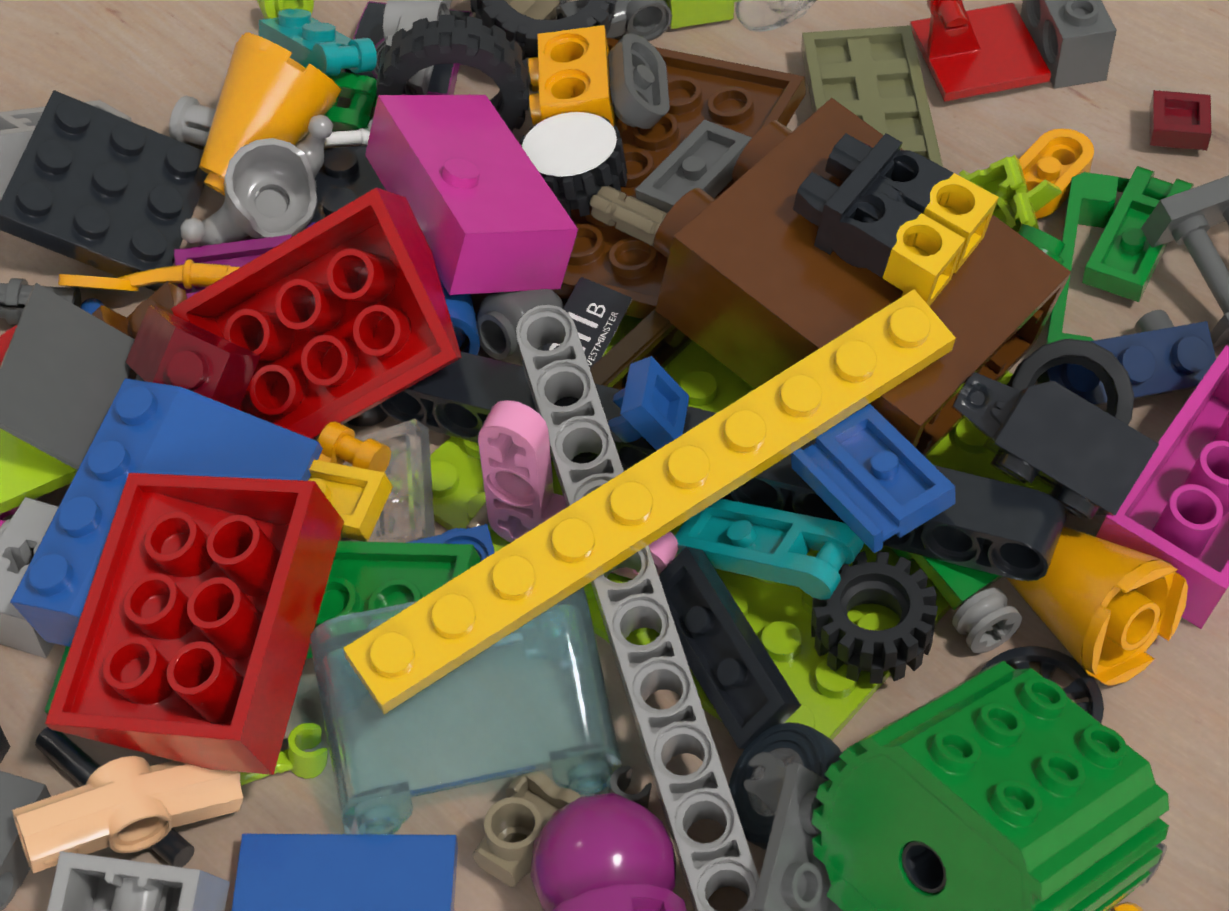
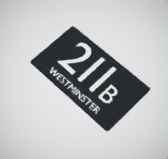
M581 277L563 310L570 314L575 323L589 368H591L603 357L632 298ZM544 344L542 351L553 350L561 344Z

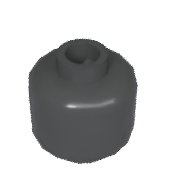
M550 289L491 293L481 301L477 312V329L480 345L489 356L499 361L523 366L516 334L520 318L528 310L537 306L552 305L563 309L562 300ZM544 345L540 346L538 350H542Z

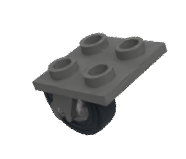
M781 723L763 731L743 751L734 767L729 782V789L746 839L766 850L752 906L754 911H842L826 896L831 886L825 865L814 856L812 838L821 834V831L812 824L813 811L823 805L816 798L819 785L829 780L824 774L830 765L841 759L839 756L842 754V751L829 737L810 726L800 723Z

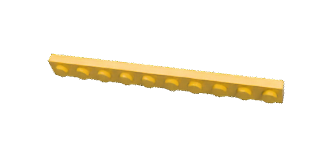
M913 289L343 648L345 658L383 714H386L952 351L956 337L917 291Z

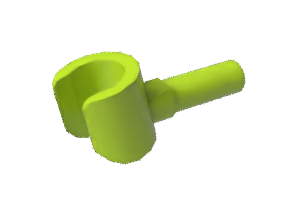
M303 723L296 726L290 732L288 749L280 751L274 774L291 770L296 776L308 779L315 778L323 772L328 761V748H320L313 752L303 751L313 749L321 742L322 728L319 725ZM240 772V783L242 786L270 775Z

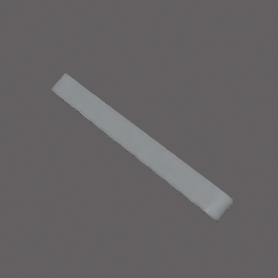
M542 305L528 310L520 318L516 334L524 373L536 411L546 421L549 430L550 454L568 507L618 476L624 470L575 323L570 314L562 308ZM547 343L561 344L553 350H538L540 346ZM563 397L579 398L576 403L570 406L561 407L554 405L557 400ZM591 452L599 455L589 463L579 464L571 461L574 456L580 453ZM646 546L593 580L591 585L694 910L716 911L709 905V897L721 887L732 886L739 888L748 897V902L739 911H754L752 906L759 876L649 546ZM627 567L639 572L634 579L624 583H616L607 579L608 575L618 568ZM638 628L654 629L660 634L655 641L647 645H635L626 640V637ZM658 690H671L681 696L676 705L668 709L659 710L645 703L646 699ZM683 753L696 755L703 762L700 768L690 775L680 776L666 769V764L672 757ZM701 819L715 820L725 828L723 835L712 843L702 844L695 842L686 834L689 827Z

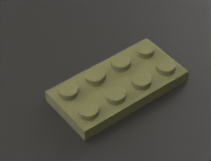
M911 25L802 33L801 50L813 113L830 98H833L881 134L885 135L887 133L901 141V148L903 150L918 153L943 167Z

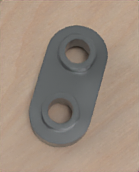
M628 33L618 41L608 54L612 107L617 117L626 125L650 129L668 113L670 108L666 64L660 53L650 42L639 35Z

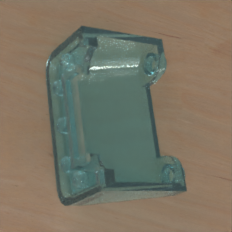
M584 587L386 714H383L345 658L343 648L417 601L329 619L317 626L311 633L310 646L345 834H394L400 829L401 824L405 823L412 815L413 805L411 797L550 768L556 785L562 788H569L580 795H589L600 792L608 787L613 772L622 767L591 612Z

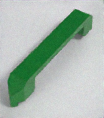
M1083 172L1072 177L1061 240L1066 245L1060 255V258L1064 260L1062 266L1069 271L1072 268L1078 224L1105 228L1113 213L1116 193L1124 192L1129 182L1128 178ZM1070 276L1050 314L1046 344L1063 339L1094 341L1088 336L1062 333Z

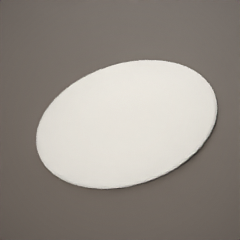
M569 112L552 116L534 126L524 138L522 148L539 173L559 177L573 176L590 171L606 161L615 149L617 137L613 126L604 118L591 113Z

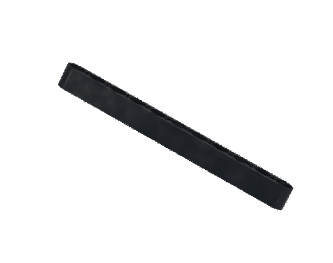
M461 351V359L379 404L387 415L406 425L477 443L479 432L491 408L497 402L506 400L516 401L536 411L523 366ZM595 384L607 422L621 416V409L613 402L614 395L620 390ZM563 397L557 400L554 405L561 407L570 406L576 403L579 398ZM688 406L683 434L716 413ZM611 431L624 471L657 451L643 436L633 442L625 443ZM813 439L812 441L802 446L801 449L804 450L808 448L809 446L816 443V440ZM591 452L580 453L574 456L571 461L579 464L589 463L599 455ZM791 454L721 498L845 523L792 469ZM934 465L955 486V504L901 538L895 534L883 541V546L1015 580L1034 581L1046 575L1067 516L1062 504L1050 494Z

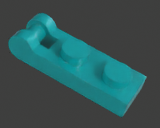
M285 9L278 12V18L258 20L260 37L292 52L290 58L305 68L310 63L328 77L337 76L340 74L341 69H349L354 73L370 72L377 65L376 48L370 38L350 39L336 31L334 25L322 23L311 17V12L307 10Z
M726 499L716 501L685 521L675 535L678 541L676 555L686 546L704 551L715 569L800 587L806 594L819 600L830 599L841 581L839 570L843 564L853 563L864 545V542L845 523ZM812 549L819 552L816 557L807 555L808 551Z

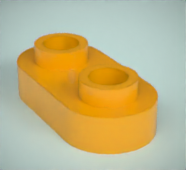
M1064 128L1050 130L1041 135L1018 159L1028 191L1045 179L1059 187L1062 191L1061 194L1035 212L1036 218L1052 214L1068 198L1072 177L1083 172L1090 173L1094 146L1084 134Z

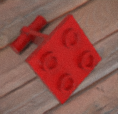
M927 0L931 18L910 21L914 40L944 102L1050 82L1051 72L1013 2L966 11L962 0Z

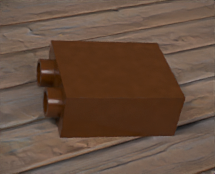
M830 98L794 131H791L777 120H773L763 126L752 137L740 154L732 173V178L735 182L716 199L701 188H694L687 192L667 213L654 237V248L668 258L655 311L668 319L672 325L754 389L898 300L903 294L902 290L869 269L854 267L841 259L835 251L829 255L814 246L819 227L793 210L797 190L811 172L819 174L839 187L843 184V181L825 172L830 153L845 133L871 147H874L884 136L833 98ZM992 215L982 241L956 274L953 273L951 280L929 306L956 337L952 351L869 404L926 457L964 418L952 408V405L971 374L976 372L999 382L1035 345L1071 271Z

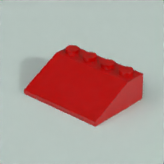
M377 187L171 308L175 316L261 356L239 407L240 411L313 440L319 438L322 430L330 422L336 421L343 425L462 358L433 254L406 197Z
M129 473L45 725L51 730L206 769L274 775L344 520L316 482Z

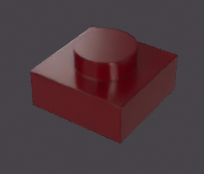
M1153 90L1150 103V146L1207 151L1212 135L1211 95Z

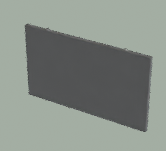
M35 283L0 366V428L78 470L124 379H128L130 371L133 370L126 363L135 339Z

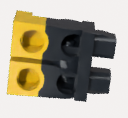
M845 133L834 146L825 168V172L843 181V184L839 187L819 174L811 172L797 190L793 210L819 227L814 246L829 255L835 251L841 259L854 267L869 269L902 290V296L915 289L930 306L951 280L953 273L956 274L984 238L999 197L918 153L900 150L902 142L887 133L874 147Z

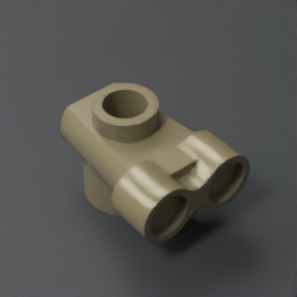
M526 765L506 788L505 794L507 798L496 802L486 813L484 819L485 836L473 853V858L480 868L510 887H515L526 874L530 873L534 841L552 814L582 797L569 788L559 787L544 772L531 765Z

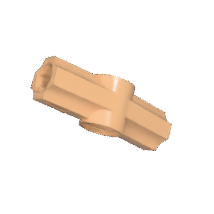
M128 756L109 761L99 767L90 775L87 785L12 810L22 849L28 865L34 874L56 866L60 851L87 855L110 847L117 853L124 854L144 850L160 842L170 832L171 828L240 811L244 797L241 790L240 772L206 769L178 761L150 766L143 757Z

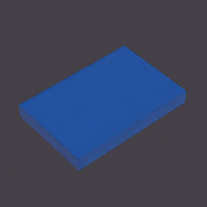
M242 834L231 911H454L458 858L457 836Z

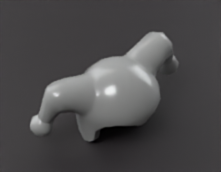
M321 114L312 117L308 125L309 134L297 143L296 146L290 142L269 138L255 140L241 147L228 164L224 180L225 200L223 206L203 221L197 218L185 219L180 226L181 237L189 243L197 242L201 246L240 241L248 235L256 239L289 234L293 237L303 231L314 217L318 199L316 180L314 178L324 163L325 138L330 137L333 129L331 120Z

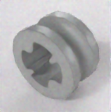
M989 588L975 594L965 601L953 616V626L959 634L967 635L966 643L973 653L981 654L999 647L1021 625L1022 616L1015 607L1007 606L1008 599L1000 588Z

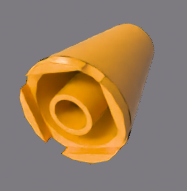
M245 32L244 35L242 34L239 41L235 44L199 164V168L208 174L203 183L224 196V180L229 161L241 147L255 140L269 138L290 142L296 146L309 132L308 125L310 119L320 114L325 115L336 103V99L341 92V88L332 79L310 63L305 68L290 58L292 52L249 32Z
M1063 526L1050 566L1044 577L1034 581H1021L1005 577L1089 676H1093V678L1109 686L1127 682L1150 665L1154 658L1146 653L1147 649L1158 635L1167 641L1170 640L1179 625L1186 607L1188 592L1186 579L1176 573L1178 569L1173 567L1168 561Z

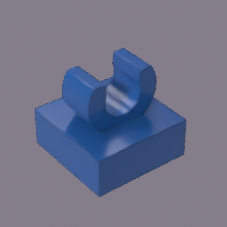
M652 356L630 364L626 387L618 391L613 397V402L621 409V416L609 420V428L622 442H633L643 436L656 450H659L683 435L689 395Z

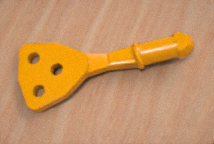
M188 259L184 265L150 269L118 278L59 274L58 285L89 289L139 291V287L166 283L168 281L172 284H183L186 289H191L193 287H208L240 267L194 263L193 260Z

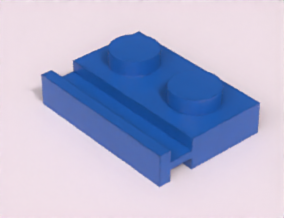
M871 404L816 437V443L804 450L799 448L791 453L792 469L874 553L883 549V541L896 534L901 538L955 504V486Z

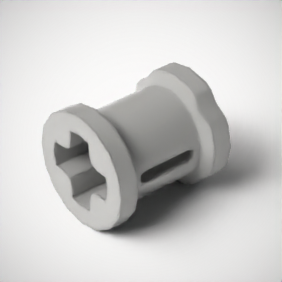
M181 97L171 114L169 124L170 138L188 145L193 143L205 146L210 128L203 127V125L211 127L216 109L200 105L194 97Z

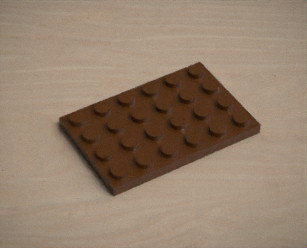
M607 38L609 51L619 40ZM655 47L666 64L670 108L668 113L650 129L628 126L615 114V126L620 132L627 167L626 187H620L621 192L625 193L626 197L632 196L636 198L635 189L703 120L749 137H753L763 126L773 120H777L784 126H787L806 95L805 76ZM732 179L714 199L720 196L735 181ZM589 206L590 215L580 217L579 209L571 210L570 218L578 228V232L561 289L552 290L560 299L568 300L579 278L583 277L631 297L632 301L625 315L644 319L656 308L668 258L653 246L617 230L615 225L609 226L593 218L591 215L592 206Z

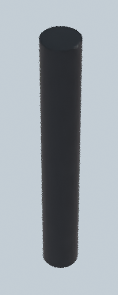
M47 727L36 738L35 746L80 786L87 785L90 775L101 767L63 732L51 730ZM173 828L160 842L150 847L170 866L175 867L185 866L195 851L194 846Z

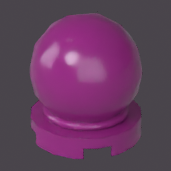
M616 793L582 796L555 811L534 841L530 876L543 911H687L684 900L672 892L676 886V856L666 828L659 818L636 802Z

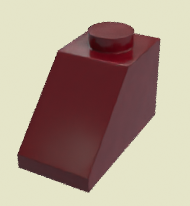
M149 305L126 363L146 382L183 387L239 410L261 356L165 310Z

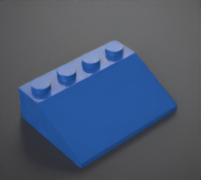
M125 378L10 602L46 642L71 647L129 473L308 481L311 477L309 472L313 460L319 459L323 448L316 440L183 387Z

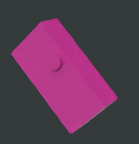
M378 95L365 156L386 191L406 197L432 251L439 279L448 294L561 289L578 228L486 95Z
M1227 345L1159 440V446L1115 516L1107 515L1096 537L1166 560L1178 569L1176 573L1183 576L1188 584L1186 607L1182 618L1202 629L1229 587V346Z

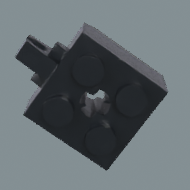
M973 372L964 383L952 405L956 412L988 437L983 447L996 454L990 463L993 467L1022 484L1026 482L1032 484L1035 478L1053 488L1050 495L1062 504L1065 511L1080 519L1086 517L1092 520L1095 514L1115 516L1159 446L1157 442L1055 381L1029 386L1019 391Z

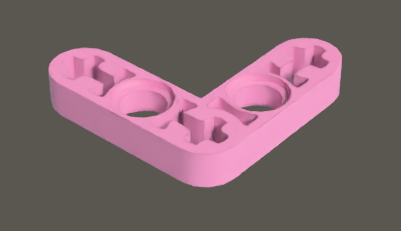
M508 400L497 402L491 408L479 432L478 443L488 521L497 535L511 543L567 508L564 496L554 493L549 430L546 421L538 412L522 403ZM671 532L648 545L658 575L674 560L678 551V541ZM627 567L618 568L611 572L634 579L639 574L635 569Z

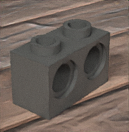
M1023 0L1020 16L1051 72L1050 81L1054 89L1107 80L1117 30L1102 0Z

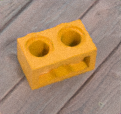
M605 25L538 34V57L529 58L533 92H539L529 95L533 126L548 117L568 112L594 113L610 120V124L615 126V112L612 107L613 101L610 94L609 49Z

